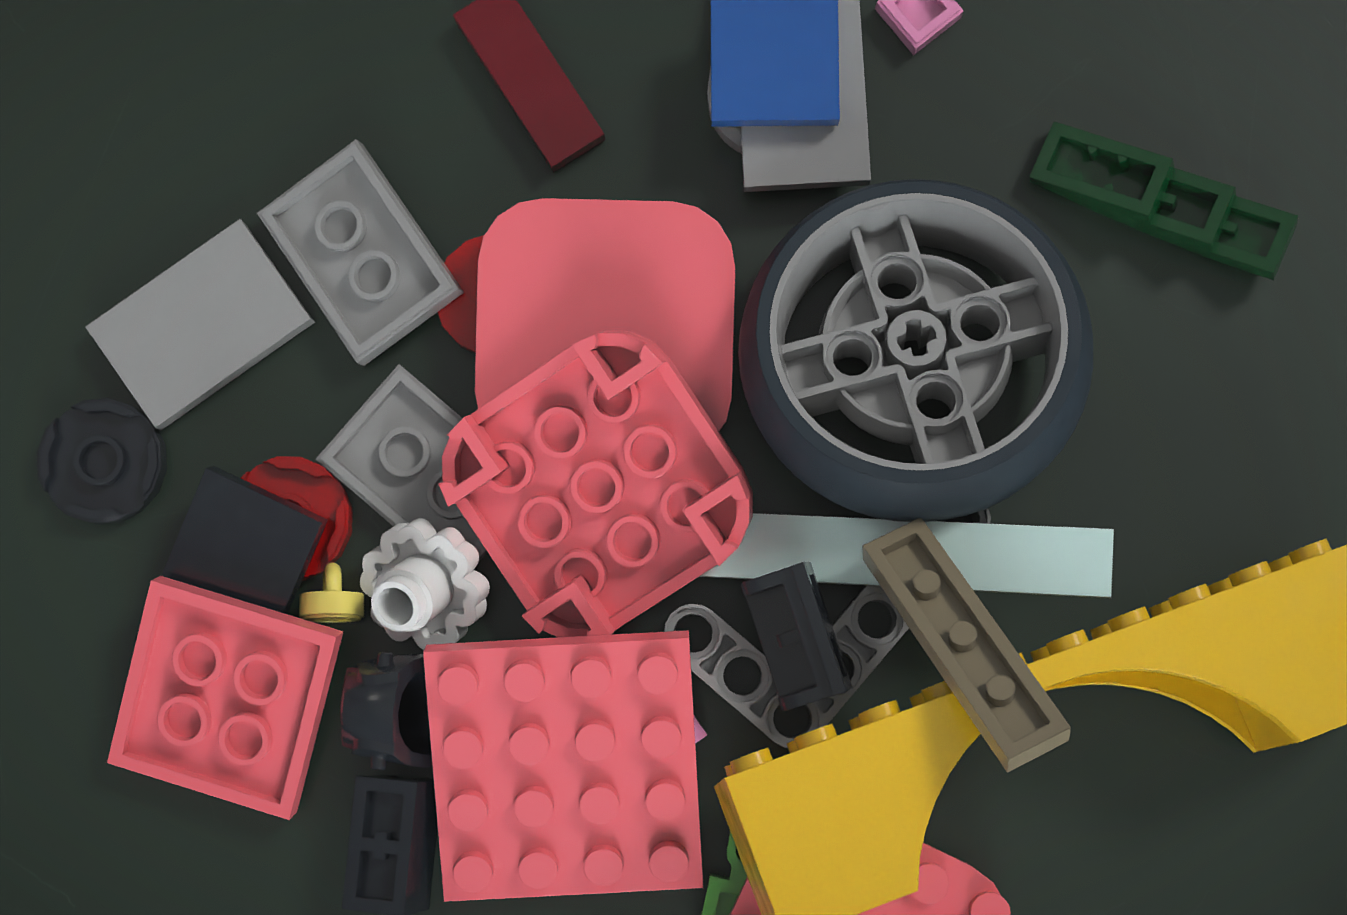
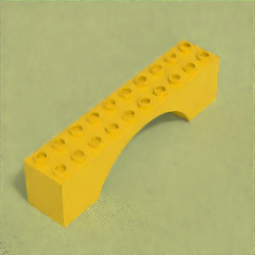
M1326 538L1288 553L1287 556L1270 563L1264 561L1229 575L1228 578L1209 586L1202 584L1169 597L1167 601L1148 608L1152 618H1150L1145 606L1108 620L1106 624L1089 630L1093 638L1091 641L1088 640L1084 629L1047 643L1042 648L1030 652L1033 662L1026 664L1023 654L1018 653L1045 692L1078 685L1133 687L1183 702L1210 716L1234 733L1253 753L1302 742L1347 724V544L1332 550ZM945 681L921 690V693L910 697L909 699L913 707L901 711L897 700H893L858 714V717L848 720L851 731L837 735L832 723L795 737L794 741L787 743L790 754L773 760L769 748H765L730 762V765L724 767L727 777L716 784L714 789L761 915H857L918 891L920 855L926 827L936 799L959 759L981 734Z

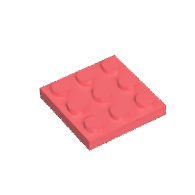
M163 576L151 580L107 763L290 820L298 810L344 631Z

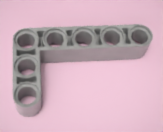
M988 508L970 514L973 523L990 524L991 522ZM864 585L832 623L840 651L847 657L850 663L849 678L853 688L845 693L805 705L809 713V724L805 731L799 735L828 725L909 629L881 586ZM867 602H879L890 612L892 618L891 627L881 638H871L865 635L859 627L858 613ZM688 604L672 612L665 623L664 632L675 631L678 622L690 615H697L706 619L712 629V640L709 645L702 651L690 652L691 671L772 741L784 748H788L787 743L794 741V738L797 736H784L775 728L773 722L774 712L780 704L766 657L716 613L703 605ZM737 657H748L755 661L761 673L757 688L751 693L744 695L735 694L730 691L725 685L723 678L725 667L732 659Z

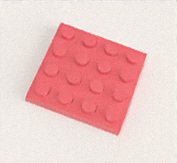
M689 630L426 645L423 651L444 902L703 888Z

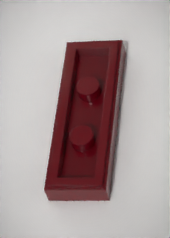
M475 0L453 14L456 24L553 173L605 140V134L517 0Z

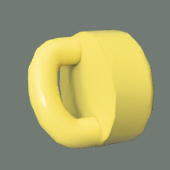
M328 563L323 573V591L299 594V617L317 623L360 621L364 617V594L342 591L341 568L336 563Z

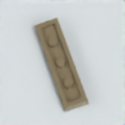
M918 518L862 545L863 561L1007 773L1069 741L1070 725L922 518Z

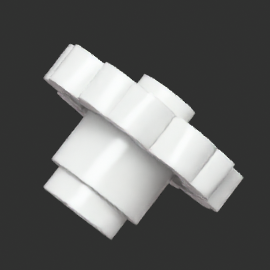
M423 518L413 520L410 523H399L383 533L380 545L364 555L362 562L364 572L360 577L361 589L372 598L371 617L373 621L383 627L386 633L395 641H404L412 636L416 644L423 650L428 644H447L459 641L466 635L468 626L485 614L487 607L485 598L488 596L490 585L485 576L474 570L479 561L477 549L465 541L457 529L447 527L436 533L432 524Z

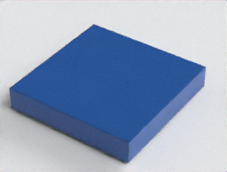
M711 0V127L838 126L840 121L838 0Z

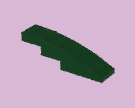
M1055 121L1051 126L1029 177L1031 182L1148 235L1273 281L1298 224V215L1236 196V187L1174 168L1173 158Z

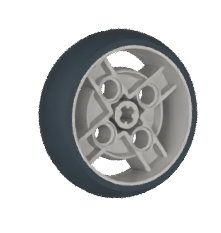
M898 180L869 185L829 201L805 217L775 246L763 263L753 283L744 309L739 335V367L745 398L764 439L779 460L809 488L838 505L875 518L901 522H912L918 518H922L924 522L943 521L967 516L1009 498L1029 484L1061 452L1079 422L1090 391L1093 372V333L1085 296L1076 275L1050 238L1029 218L996 197L973 188L936 180ZM918 246L943 249L970 258L990 269L1007 284L990 288L979 276L966 267L942 257L920 254ZM851 260L855 275L845 283L829 305L823 317L819 334L785 344V334L790 318L803 296L829 271ZM898 283L907 287L911 294L903 299H892L885 296L880 289L888 284ZM969 324L984 325L991 330L993 337L986 341L972 340L963 333L962 328ZM915 340L918 343L919 349L926 346L925 355L913 356L911 348L904 350L905 342ZM1045 353L1044 380L1040 394L1031 412L1007 437L985 449L976 423L988 414L1003 394L1010 377L1012 363ZM854 357L865 362L868 369L860 375L849 376L841 373L835 365L844 358ZM927 399H936L944 402L949 407L951 413L941 419H932L923 415L917 406ZM840 409L851 422L865 432L892 443L910 445L915 463H901L865 454L832 436L812 417Z

